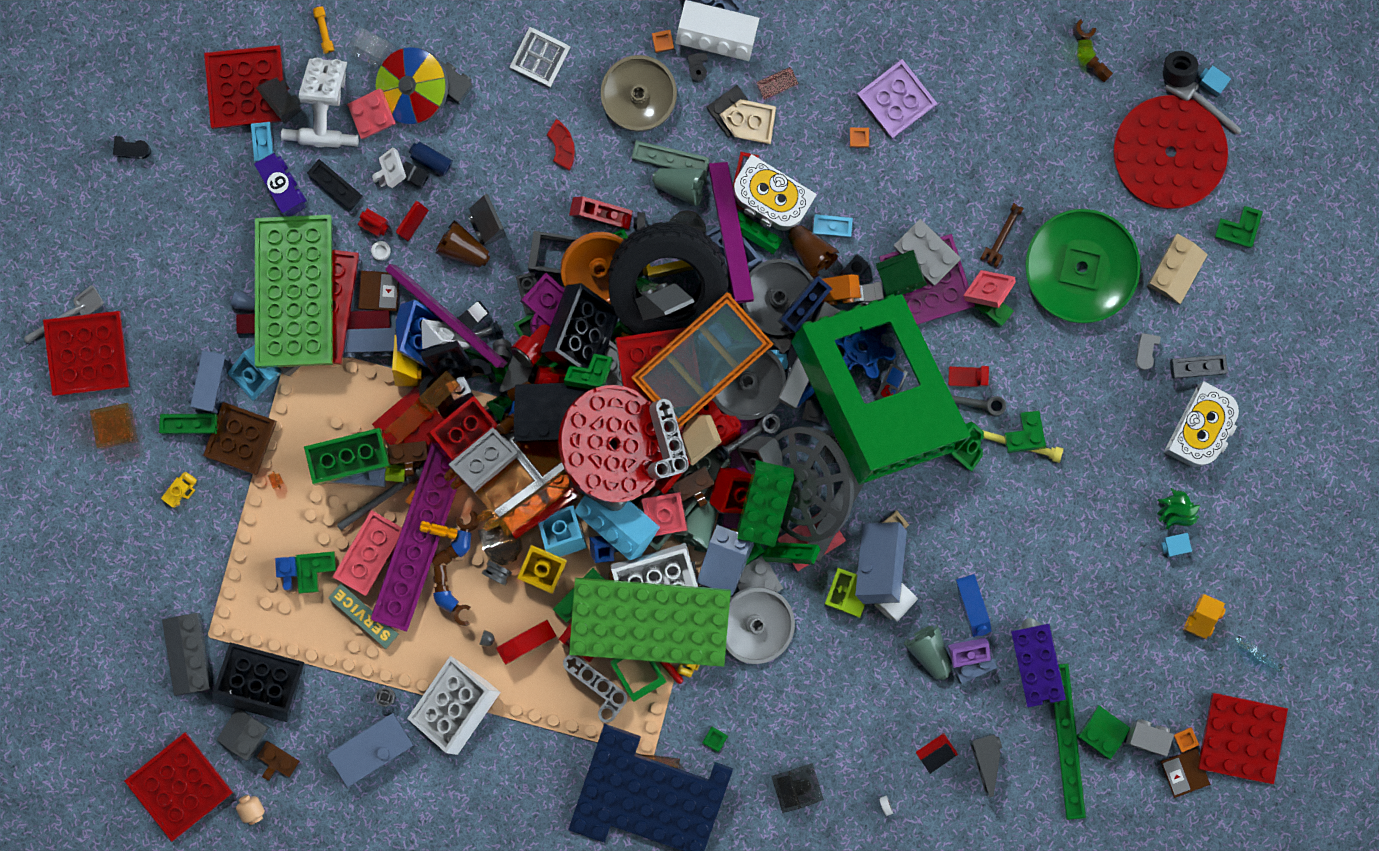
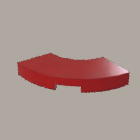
M556 119L546 136L552 140L555 146L553 162L570 171L575 156L574 142L568 129Z

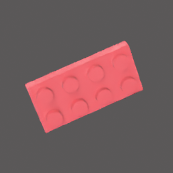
M371 510L334 573L333 578L367 596L393 552L402 527Z

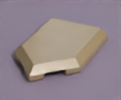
M740 99L719 114L734 137L771 144L776 112L775 106Z
M694 415L687 421L682 438L691 465H694L722 441L712 416Z

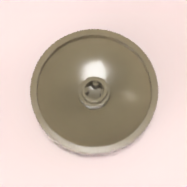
M644 55L625 57L613 64L603 78L601 85L603 108L607 116L623 129L635 132L652 130L669 118L676 104L677 88L674 77L669 69L655 58Z

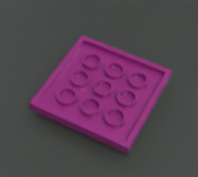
M952 234L940 237L959 256ZM895 251L879 256V260L882 262L898 256L900 253ZM961 260L935 286L925 278L927 286L903 294L917 325L975 307V303L965 301L963 296L968 290L969 285Z

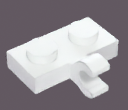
M392 147L379 158L382 169L372 176L375 183L379 180L381 187L387 184L393 188L404 180L406 174L398 150Z

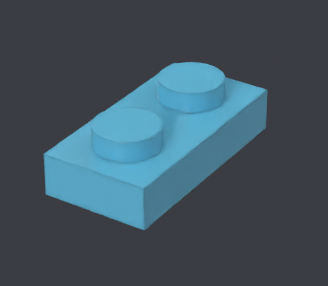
M270 122L251 124L254 162H258L273 153Z
M815 214L813 233L816 235L851 238L853 218Z

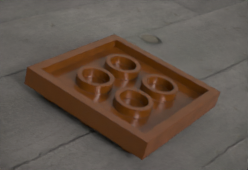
M223 402L217 418V434L210 435L203 456L257 475L277 421Z

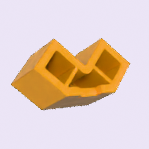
M1201 594L1194 611L1190 612L1183 630L1202 639L1211 637L1218 619H1222L1226 611L1223 608L1225 603L1206 594Z

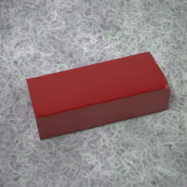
M415 201L397 228L396 234L409 241L429 210L420 202Z

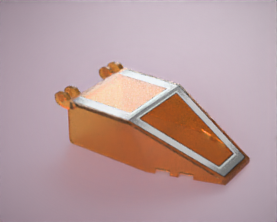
M514 430L509 434H500L518 452L519 456L475 492L487 508L477 516L478 522H483L490 516H494V518H490L483 525L485 530L488 531L500 525L503 533L508 536L571 489L568 475L561 462L558 442L516 443L514 441ZM450 468L445 473L444 479L450 481L458 475ZM458 477L451 483L450 487L455 490L465 483Z

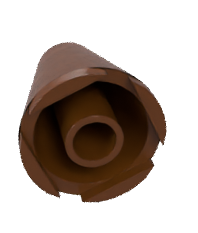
M453 220L448 227L450 230L444 233L435 253L478 268L482 265L486 266L490 259L489 251L457 221Z
M802 225L790 229L788 239L804 268L812 278L819 276L818 272L823 268L827 270L835 263L838 258L837 253H839L835 247Z

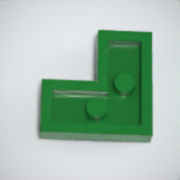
M1244 206L1239 223L1221 218L1214 237L1251 249L1263 211Z
M593 354L589 368L570 365L564 379V384L590 390L604 386L613 363V358Z
M1040 411L1020 413L1022 431L1004 434L1007 453L1045 449L1046 443Z
M335 552L296 555L299 594L319 592L317 573L336 571Z

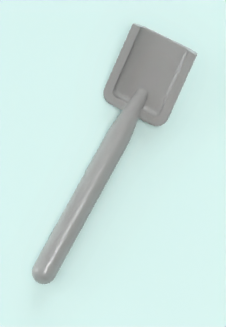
M1196 82L1187 87L1166 85L1165 90L1185 101L1193 97L1233 133H1241L1240 127L1196 92L1199 87Z
M91 285L74 298L75 308L57 318L75 316L77 313L81 315L91 314L102 306L104 302L96 288ZM44 325L25 336L24 341L30 343L45 334Z

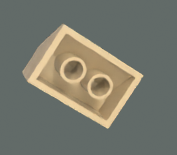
M1176 234L1147 286L1181 304L1208 254L1194 242Z

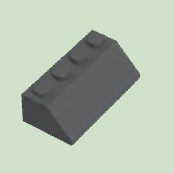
M200 613L163 619L162 624L174 696L211 690L212 683Z

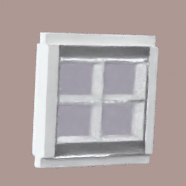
M529 27L510 68L551 88L571 47Z

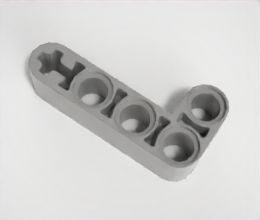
M667 399L655 401L650 405L649 411L663 460L650 464L648 474L652 479L658 480L685 472L689 464L671 402ZM664 423L669 427L668 432L664 429ZM670 442L674 445L673 451L669 448ZM675 461L679 463V469L675 468ZM657 466H660L662 469L661 475L657 472Z
M568 655L563 661L564 668L606 700L598 711L599 719L605 723L613 721L626 704L627 694L578 656ZM575 658V663L579 667L581 663L585 665L578 675L575 674L576 668H568V659L573 660ZM587 669L593 673V677L589 681L584 680L582 677L583 671ZM605 681L608 683L609 688L606 692L598 690L599 682ZM615 693L623 694L624 701L621 704L614 702L613 696ZM605 708L611 709L613 713L612 717L608 720L604 719L601 715L602 710Z

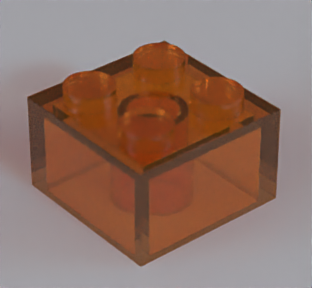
M123 403L90 410L98 449L101 450L138 442L131 404Z

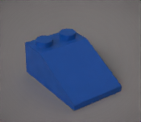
M416 300L401 304L396 318L397 351L428 368L421 356V352L426 351V349H422L421 322L423 319L439 322L443 320L428 307Z

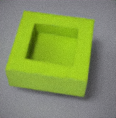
M405 464L390 465V468H386L385 481L404 482L406 475Z

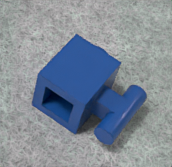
M602 536L589 537L590 555L595 563L614 561V552H619Z
M296 557L275 558L276 577L283 578V589L291 591L293 589L292 577H297Z

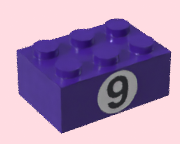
M272 153L254 163L285 217H290L306 208L304 203L307 200L300 189L296 190L295 186L298 184L291 173L285 171L288 167L281 156L277 157L275 153Z

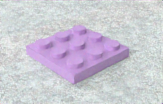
M903 59L857 93L858 97L891 139L937 105V102Z

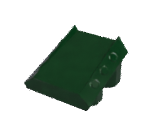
M914 250L876 263L887 296L892 294L895 296L903 295L927 286Z

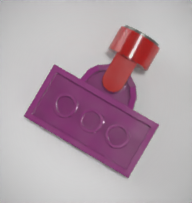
M547 273L542 276L520 301L534 314L530 322L532 335L530 337L522 335L511 347V353L516 360L526 367H533L543 356L540 353L541 346L544 344L565 290Z

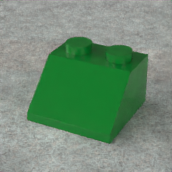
M1098 705L1077 734V737L1105 758L1111 760L1124 741L1130 727Z

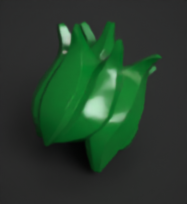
M1171 488L1172 496L1157 500L1165 504L1157 514H1162L1158 519L1160 522H1167L1166 529H1169L1172 525L1189 527L1196 523L1199 518L1198 515H1195L1200 505L1191 503L1184 491Z

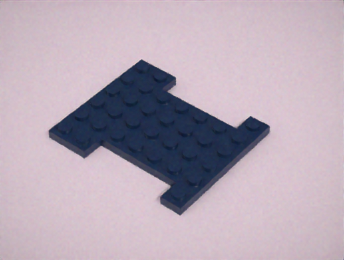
M604 723L568 830L605 843L610 826L682 851H705L733 768L715 762L711 775L707 779L635 754L641 736Z

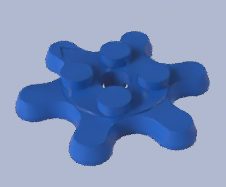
M885 324L865 331L861 329L858 333L835 340L836 345L844 353L843 359L848 370L852 366L857 365L864 369L867 378L875 379L879 376L877 361L879 359L892 361L896 358V351L892 347L883 345L881 342V336L887 329ZM858 343L864 344L866 350L859 351Z

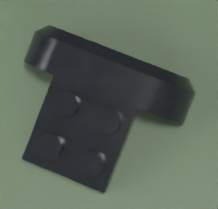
M457 340L421 352L423 361L432 372L422 380L419 387V395L426 404H433V396L438 389L463 375L465 379L485 375L489 378L491 384H494L497 380L490 365L482 359L470 360Z

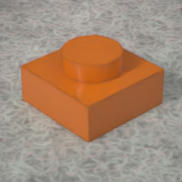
M670 30L652 33L655 53L674 50Z
M850 127V148H869V128Z
M1192 727L1174 734V739L1181 753L1199 745Z

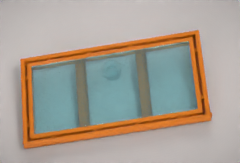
M726 292L631 378L653 402L661 399H667L671 402L678 427L680 428L774 344L731 297V294Z

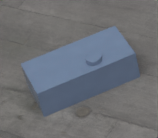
M900 522L868 523L862 526L855 596L863 604L900 603L907 531Z
M392 713L336 748L327 756L348 788L409 750L415 744L397 715Z

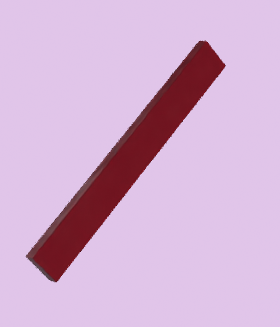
M389 310L350 311L348 329L390 328ZM255 314L236 315L237 334H255Z

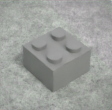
M1138 719L1137 722L1132 721L1125 744L1161 756H1168L1174 734L1169 733V728L1156 725V728L1151 727V722Z

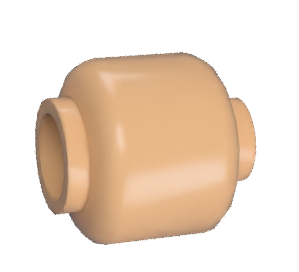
M245 795L239 799L240 803L236 806V811L243 823L252 825L263 819L262 815L265 810L258 797Z

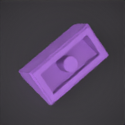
M986 638L948 645L953 668L991 660L989 642Z

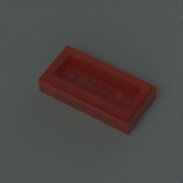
M791 67L756 82L764 100L799 85Z

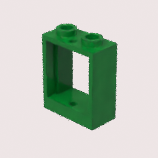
M612 658L613 660L610 662L633 702L666 683L656 663L649 661L658 679L633 693L617 666V663L624 659Z

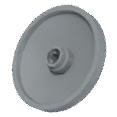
M749 587L734 594L730 598L726 650L738 660L750 664L766 663L781 655L790 644L795 629L794 614L786 599L776 591L765 587Z

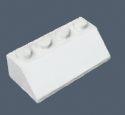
M685 0L675 43L749 61L760 18Z

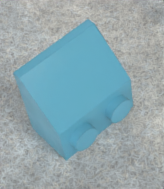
M253 345L241 354L227 374L254 401L280 376L282 371L278 367L256 368L255 345Z

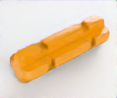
M422 521L419 530L422 532H429L430 534L442 537L447 536L450 539H456L458 532L457 529H448L446 526L430 524Z

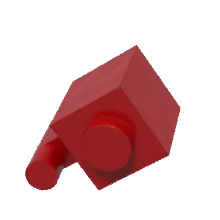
M368 208L365 212L361 213L360 221L357 224L360 228L378 238L380 235L384 236L389 228L387 219Z

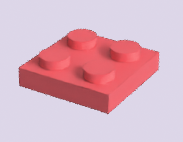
M377 89L347 104L361 139L368 138L396 124L382 89Z
M980 270L963 295L964 299L967 302L999 308L1016 283L1015 277Z
M681 492L642 498L644 514L660 526L655 536L688 530Z

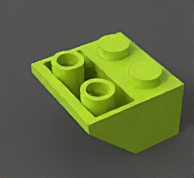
M837 568L824 605L860 618L865 604L855 596L857 574Z

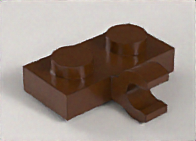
M426 441L387 445L390 465L405 464V474L407 477L414 476L413 463L424 462L428 455Z
M706 467L674 483L672 488L674 492H681L682 502L695 496L700 507L707 504L702 491L713 486L714 482Z
M266 741L257 755V758L269 765L262 775L268 781H270L276 770L290 778L300 762L269 741Z

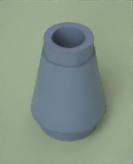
M235 291L230 305L234 306V309L255 312V299L242 291Z

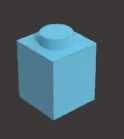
M1213 65L1209 70L1205 68L1199 76L1202 79L1199 84L1217 97L1231 80L1230 77Z
M1188 533L1163 538L1161 543L1163 554L1170 557L1192 552Z

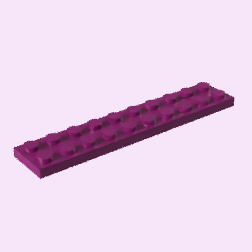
M433 442L431 443L370 620L406 632L408 631L441 537L429 532L420 531V523L425 521L430 524L445 525L460 482V477L449 467L448 460Z

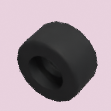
M1174 51L1165 58L1162 74L1168 84L1175 87H1187L1196 80L1199 64L1193 54L1186 51Z

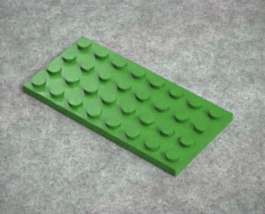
M312 215L255 218V367L333 365L332 216Z
M575 577L569 655L724 667L731 589Z

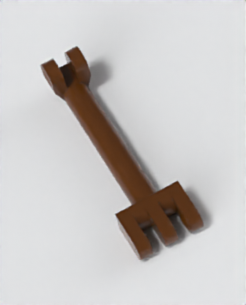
M1013 203L1010 209L1011 213L992 249L986 247L980 258L981 260H984L986 255H989L987 263L990 264L993 258L997 260L994 262V267H998L1003 257L998 252L1017 216L1021 215L1023 207Z

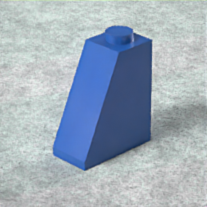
M975 574L956 579L959 600L973 637L983 636L992 632L990 619Z

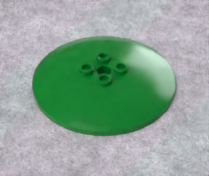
M1074 209L1052 217L1035 233L1026 254V278L1033 296L1049 313L1068 322L1093 323L1114 315L1131 299L1140 277V256L1133 237L1119 221L1096 210ZM1079 262H1083L1087 266V270L1083 273L1079 272L1076 268Z

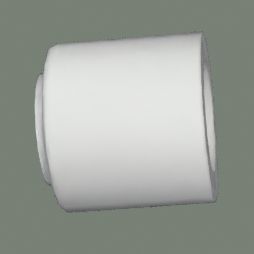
M902 583L900 603L874 604V606L887 618L898 622L918 598Z

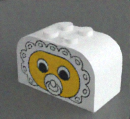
M752 154L736 178L733 187L735 202L745 209L744 213L751 218L756 216L761 219L760 223L768 228L772 226L782 231L798 226L817 195Z
M1206 382L1198 384L1164 453L1192 467H1200L1214 461L1220 453L1225 451L1228 445L1226 442L1227 438L1232 436L1237 426L1234 424L1238 418L1239 409L1235 399Z

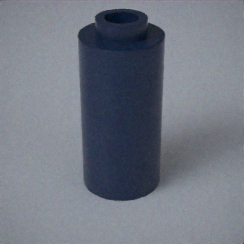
M420 141L417 144L414 143L409 150L411 159L443 177L453 162L450 158Z

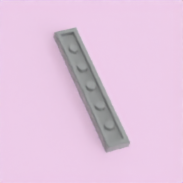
M823 302L814 322L824 316L832 317L840 310ZM798 356L777 399L792 409L797 407L809 381Z

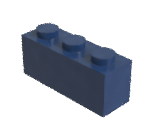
M819 276L814 277L777 322L791 334L796 333L833 288Z

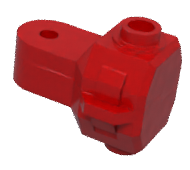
M713 400L709 401L698 411L699 415L712 416L722 441L716 447L720 445L725 447L739 437L742 426L736 416L723 414Z

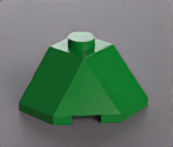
M971 421L966 423L971 437L958 451L947 455L972 472L983 457L981 440L984 439V431Z

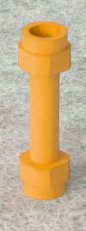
M316 7L313 9L314 18L317 19L320 29L323 53L334 52V45L330 41L324 18L326 17L324 7Z

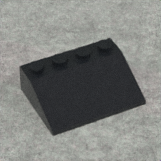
M582 283L566 285L540 353L553 362L567 368L570 365L589 368L593 354L605 356L619 318L610 303Z
M564 383L515 385L514 441L516 443L558 442L561 422L567 409L579 396L590 389L567 386Z
M230 642L212 693L213 703L288 722L304 662Z

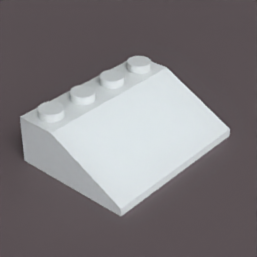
M686 543L642 555L633 560L611 564V571L615 581L698 587Z
M450 656L407 719L445 753L458 755L501 692L480 675Z

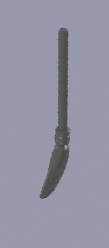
M425 461L419 467L414 468V476H406L404 482L396 483L337 524L338 528L343 530L411 482L413 484L417 482Z

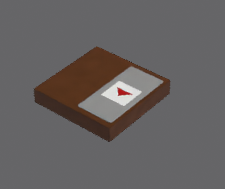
M361 270L359 309L397 311L399 282L388 272Z
M1197 748L1160 761L1174 798L1211 785L1206 771L1198 769L1200 755Z

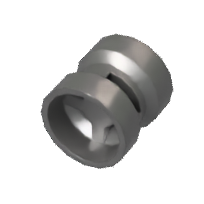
M504 339L494 341L493 350L508 362L506 365L510 364L511 342Z
M380 688L375 694L376 703L382 707L391 706L395 701V692L390 688Z

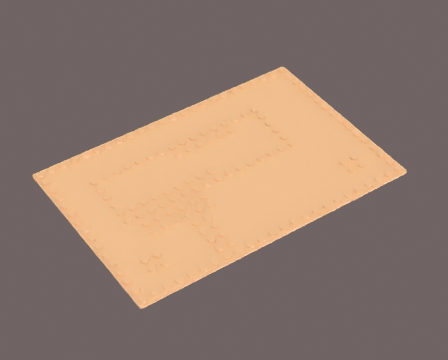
M343 358L342 365L300 366L291 376L281 373L269 418L276 420L277 423L257 475H252L208 636L216 640L231 642L299 660L305 664L424 695L448 658L452 656L501 692L487 713L598 742L605 723L599 719L598 711L606 700L564 668L563 661L569 655L570 648L558 639L569 624H572V618L566 623L553 608L574 588L575 577L583 578L594 568L605 580H609L608 574L611 570V564L628 559L620 552H614V561L595 563L590 555L589 537L601 535L579 517L587 548L560 557L567 560L553 594L521 581L517 577L531 545L546 551L539 525H536L515 539L502 518L494 511L495 508L483 489L480 488L474 493L464 482L460 481L444 526L448 529L460 530L456 523V517L462 518L466 525L471 521L470 512L472 510L479 515L480 523L475 530L470 531L472 536L469 551L462 557L452 558V561L446 565L448 578L446 585L449 586V591L459 601V605L471 606L469 610L463 609L459 613V618L462 621H468L470 625H459L454 619L453 612L449 613L437 606L433 593H435L434 587L437 586L433 580L435 574L434 565L431 562L408 631L391 627L399 635L385 649L328 597L340 584H343L373 611L388 569L387 565L390 563L393 552L367 596L333 578L336 571L317 573L319 592L299 594L297 577H292L293 589L291 591L284 590L283 578L276 577L275 558L335 552L337 570L370 511L343 530H340L337 524L398 482L386 481V488L335 483L315 486L312 484L304 446L376 429L372 423L415 386H395L392 368L355 358ZM418 380V390L422 380ZM442 388L438 389V390L435 392L434 396H435ZM471 390L485 410L489 408L487 403L497 398V396ZM433 401V404H431V405H432V406L435 408V410L439 413V411H438V409H437V407H436V405H435V403H434V401ZM498 428L495 429L500 435H503ZM384 439L386 448H388L387 445H389V444H388V442ZM544 442L559 464L561 458L558 442ZM516 443V444L518 445V447H520V446L523 445L524 443ZM416 462L413 467H419L422 462ZM418 481L414 484L411 482L373 508L372 511L402 527L410 506L405 500L415 486H417ZM714 485L704 494L705 498L707 496L711 497ZM652 487L648 492L642 494V498L652 497L657 489ZM578 492L580 498H578L571 504L567 505L566 507L573 505L576 509V507L585 495ZM642 498L637 506L640 510L643 508ZM717 512V515H716V520H715V524H714V528H713V533H714L715 526H716V522H717L718 515H719L718 512ZM672 534L660 550L677 546L681 543ZM441 536L434 556L443 550L447 551V547L451 545L454 539ZM648 545L643 555L656 552V550ZM689 545L687 549L691 562L695 561L697 581L706 552L696 551L694 546ZM488 560L512 572L511 576L507 577V584L505 586L481 574L483 570H486ZM548 620L557 636L505 665L496 647ZM484 630L494 635V643L491 646L479 645ZM578 656L627 694V702L613 721L605 724L641 736L636 753L652 757L655 754L674 679L659 662L654 661L665 678L666 683L633 702L610 664L613 660L612 658L594 657L591 662H588L583 657ZM575 658L573 660L568 659L567 661L569 663L568 668L574 667L577 669L575 672L577 675L585 666L582 663L580 667L576 665ZM624 659L617 663L633 693L658 679L649 661ZM670 663L677 671L679 663ZM589 669L584 670L582 677L584 680L589 681L592 679L593 673ZM601 681L598 683V690L600 692L608 690L609 685L607 682ZM615 693L613 700L615 703L621 704L624 701V696L622 693ZM609 708L603 709L601 713L602 717L607 720L613 714Z

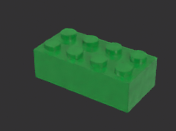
M380 428L304 446L312 484L315 486L391 467L382 429Z
M758 460L755 461L737 527V539L775 547L794 480L793 468Z

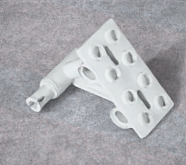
M309 59L299 91L300 103L312 104L313 129L299 128V130L282 128L281 141H298L300 145H313L315 147L339 148L341 145L358 147L359 135L342 134L340 131L327 130V110L329 105L339 106L341 87L344 88L347 62L338 59Z

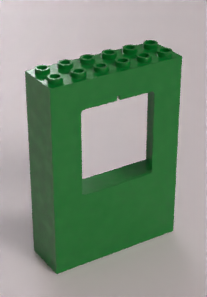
M892 294L881 301L873 300L866 306L858 305L847 312L842 310L832 317L824 316L813 323L808 321L802 324L801 329L796 332V336L791 343L859 485L956 452L971 437L902 294L897 296ZM889 323L919 386L866 404L856 387L835 340L858 333L861 329L865 331Z

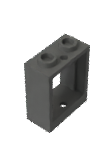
M534 231L528 270L561 275L560 269L537 266L541 239L572 244L578 237Z

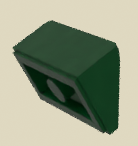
M501 395L489 401L487 406L497 419L502 422L511 412L512 401L510 398Z

